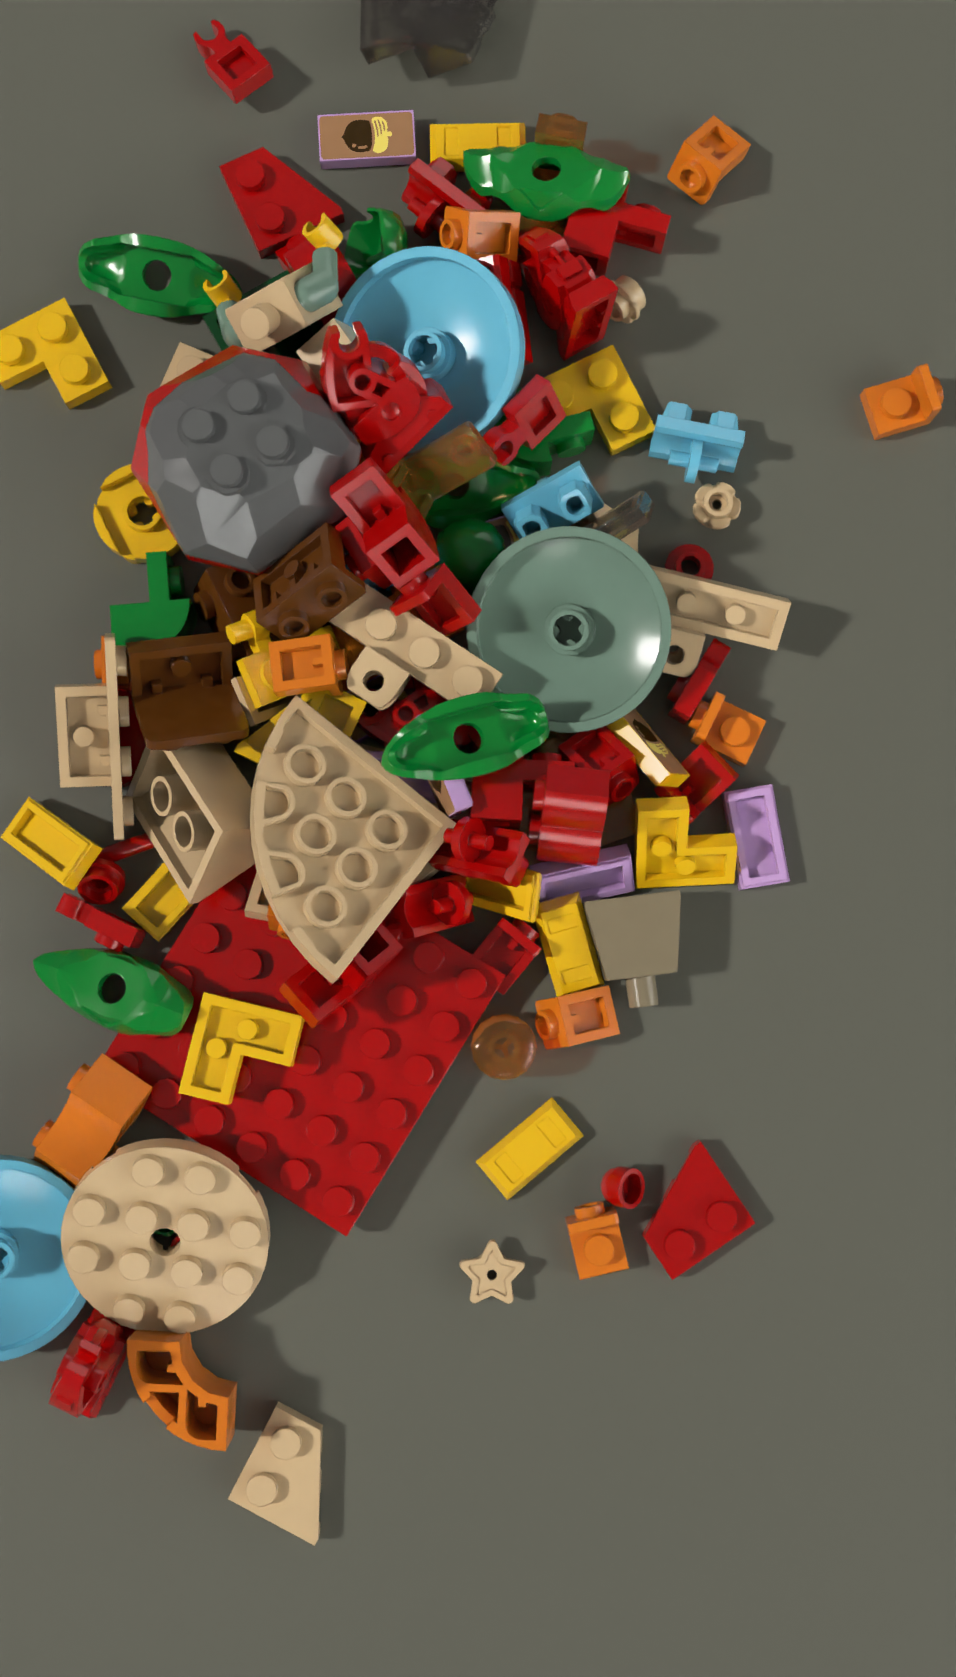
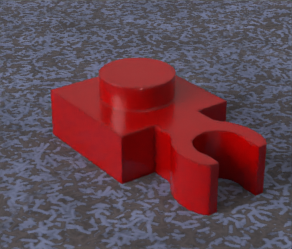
M212 20L210 22L216 36L214 39L204 40L197 32L193 33V37L199 53L206 59L204 64L208 75L237 104L274 77L270 63L243 34H240L230 42L224 26L219 21Z
M536 374L501 408L507 419L501 425L489 429L482 437L481 442L494 450L490 458L502 466H506L516 457L522 444L533 450L567 416L550 381Z
M714 638L691 676H679L667 696V699L674 702L667 714L668 716L683 725L690 719L730 652L731 647Z
M70 893L63 894L55 910L96 931L97 934L94 941L117 952L122 951L124 946L140 948L147 933L142 927L105 909L94 906Z

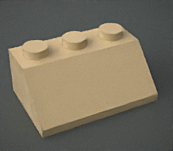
M223 744L193 745L181 747L173 751L150 750L145 747L126 796H133L134 814L189 904L199 903L255 864L250 832L252 789L225 750Z

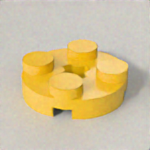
M131 464L115 470L104 480L100 487L102 492L98 497L97 506L94 503L93 519L99 536L114 553L123 557L131 564L147 563L146 553L166 551L171 557L181 549L158 511L152 516L153 521L149 524L144 525L141 521L133 523L132 517L138 513L136 505L142 502L148 508L154 507V505L133 474Z

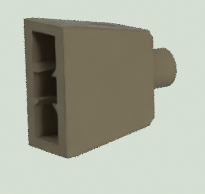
M680 890L583 902L584 912L603 980L625 979L629 1008L659 1005L655 975L676 973L678 971Z

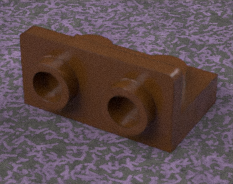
M327 522L276 561L261 575L253 579L256 622L281 640L310 636L366 593L365 582L345 567L341 533Z

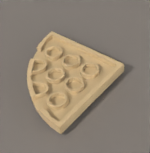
M295 695L271 732L256 768L250 805L251 845L262 888L277 921L306 960L333 984L442 845L445 830L447 828L454 829L456 823L398 776L385 771L377 759Z

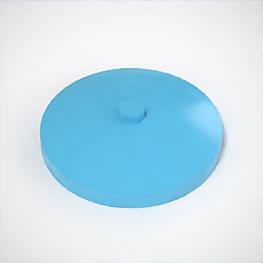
M422 246L404 249L379 260L368 268L355 281L343 298V306L338 308L335 319L351 327L352 322L361 321L369 341L384 342L393 347L398 353L410 359L417 366L423 379L432 378L443 386L453 405V408L408 454L448 453L472 444L494 427L502 418L504 412L501 408L515 396L521 381L525 361L524 328L511 294L496 275L477 260L464 253L444 247Z
M0 1155V1361L18 1358L49 1343L70 1325L86 1302V1299L75 1287L68 1274L61 1249L63 1216L75 1189L61 1176L35 1160L13 1155Z

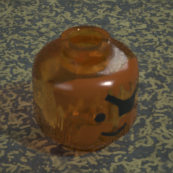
M501 1013L491 1015L481 1021L473 1033L471 1050L473 1060L480 1071L490 1078L509 1080L515 1079L527 1072L534 1062L537 1045L535 1035L525 1021L516 1015ZM500 1038H508L504 1044L496 1043ZM513 1042L514 1050L509 1055L507 1048ZM494 1049L502 1050L505 1057L498 1056Z

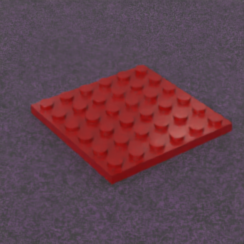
M254 864L200 901L160 965L168 974L187 987L194 997L193 1007L182 1030L173 1036L126 1035L118 1033L105 1055L153 1087L143 1107L144 1109L199 1144L222 1153L235 1162L240 1170L347 1237L506 975L436 932L416 938L403 939L401 928L389 930L384 918L381 923L403 946V949L358 994L344 1006L337 1008L312 1029L304 1021L293 1066L289 1067L243 1056L232 1104L230 1105L180 1094L178 1092L204 992L299 1014L279 992V988L309 962L293 945L291 940L279 937L277 931L270 930L268 921L245 917L244 910L257 872L256 865Z

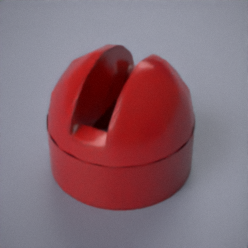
M618 1166L609 1169L603 1175L600 1186L607 1202L616 1207L633 1209L639 1205L643 1198L645 1181L638 1169Z

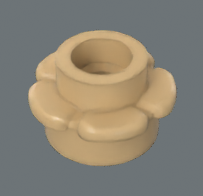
M622 275L613 281L619 290L610 319L615 322L622 321L629 324L639 318L640 310L646 305V297L642 288L635 280Z
M717 482L716 485L704 484L695 494L696 503L693 505V514L698 522L705 527L714 530L727 528L730 525V521L732 519L735 520L740 514L741 501L735 497V489L727 483ZM714 501H719L721 503V508H713L712 503Z

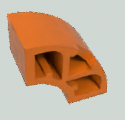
M103 1053L91 1067L84 1063L67 1085V1089L71 1093L59 1117L55 1122L51 1119L47 1121L32 1142V1145L36 1147L34 1160L57 1173L75 1189L81 1178L92 1166L95 1167L116 1153L119 1148L116 1144L128 1128L135 1123L153 1087Z
M135 1330L127 1339V1358L132 1381L142 1402L146 1401L153 1412L167 1425L166 1429L175 1436L202 1448L226 1451L235 1434L237 1382L219 1378L202 1366L192 1348L190 1332L178 1334L171 1331Z

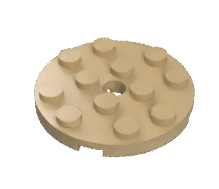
M159 1138L131 1143L118 1148L115 1154L106 1158L95 1167L92 1166L81 1178L72 1193L61 1226V1249L64 1264L75 1287L101 1314L122 1326L134 1330L171 1331L182 1334L207 1328L227 1318L238 1310L256 1289L265 1270L270 1246V1221L267 1208L259 1190L255 1191L239 1172V1166L222 1153L205 1145L182 1139ZM164 1228L173 1230L178 1234L180 1242L175 1246H169L168 1250H164L163 1245L159 1244L153 1237V1233L156 1230Z

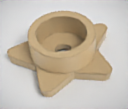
M489 1240L480 1256L464 1259L459 1262L460 1268L472 1280L470 1301L477 1303L490 1296H494L507 1304L512 1303L514 1297L511 1281L524 1269L525 1263L520 1260L506 1258L502 1254L496 1240ZM488 1271H496V1278H488Z

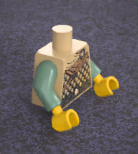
M325 213L321 214V222L317 227L308 221L302 230V234L316 248L312 254V262L282 277L241 300V290L226 270L222 271L223 279L216 286L213 287L208 279L204 281L203 289L217 307L216 314L221 333L229 347L236 345L263 351L343 306L338 296V256L335 251L343 239V234Z

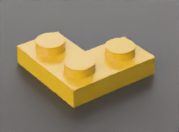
M62 298L0 330V385L6 390L47 369L65 404L69 409H72L113 387L65 298Z
M610 345L544 377L550 381L567 416L590 410L592 419L611 457L652 437L655 426L614 345Z
M687 796L636 799L633 866L635 889L734 884L738 847L735 833L688 835L690 809Z
M204 992L178 1093L225 1105L232 1104L243 1056L289 1067L293 1066L305 1020L299 1014Z

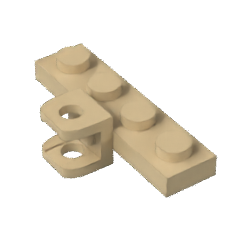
M650 565L663 586L670 608V646H680L678 650L669 652L662 671L663 673L680 677L691 675L698 664L706 638L705 634L777 651L791 606V601L788 598Z
M366 583V593L328 621L365 646L349 671L347 688L380 711L388 709L395 703L412 677L446 700H451L474 693L492 692L503 676L501 672L407 611L399 616H395L389 609L393 601ZM373 675H381L384 678L382 688L377 691L367 689V681Z

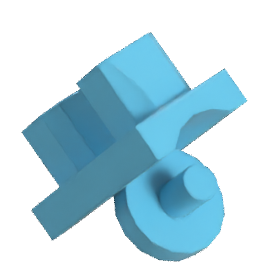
M669 402L663 415L658 414L648 456L668 460L669 465L686 468L684 482L694 484L698 470L715 474L717 470L734 473L746 432L738 430L737 415L718 411L711 414L709 424L691 421L692 409L688 404Z
M580 460L550 477L545 476L541 478L533 487L501 504L502 512L519 539L544 529L571 526L604 507L602 498L591 483Z

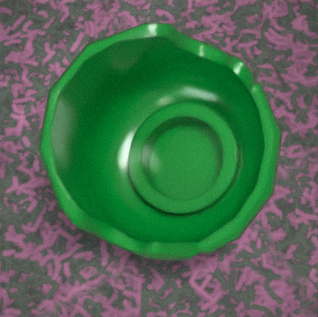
M380 207L367 208V213L371 214L373 218L368 221H356L353 223L348 236L344 258L356 280L379 260L398 251L408 249V235L403 221L397 213Z
M478 518L455 520L445 526L444 530L439 532L435 542L440 560L433 566L435 568L445 563L472 597L476 585L485 570L506 549L504 539L491 523Z

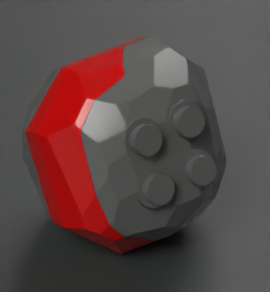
M232 345L147 395L131 470L188 560L261 575L324 523L327 522L334 527L347 517L344 511L331 498L329 487L359 465L362 449L342 416L338 412L333 413L326 393H324L320 382L306 361Z

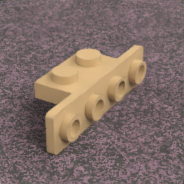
M105 633L106 683L55 685L60 788L111 786L114 840H124V826H134L133 796H123L122 777L132 776L131 746H120V727L130 726L128 696H118L117 676H127L126 645H116L115 633Z

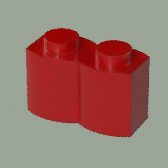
M547 764L545 780L535 779L532 810H539L541 813L540 815L531 814L529 822V844L537 845L536 860L597 866L609 800L610 771Z

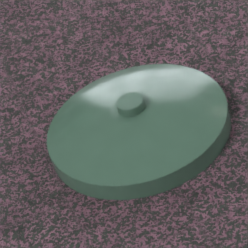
M561 526L527 535L511 544L491 562L481 576L472 595V598L482 611L474 622L467 625L468 650L503 674L492 693H527L539 698L544 705L550 731L561 733L584 732L601 728L619 720L635 709L647 697L660 678L666 664L671 642V615L663 586L654 570L637 551L620 539L605 532L585 527Z

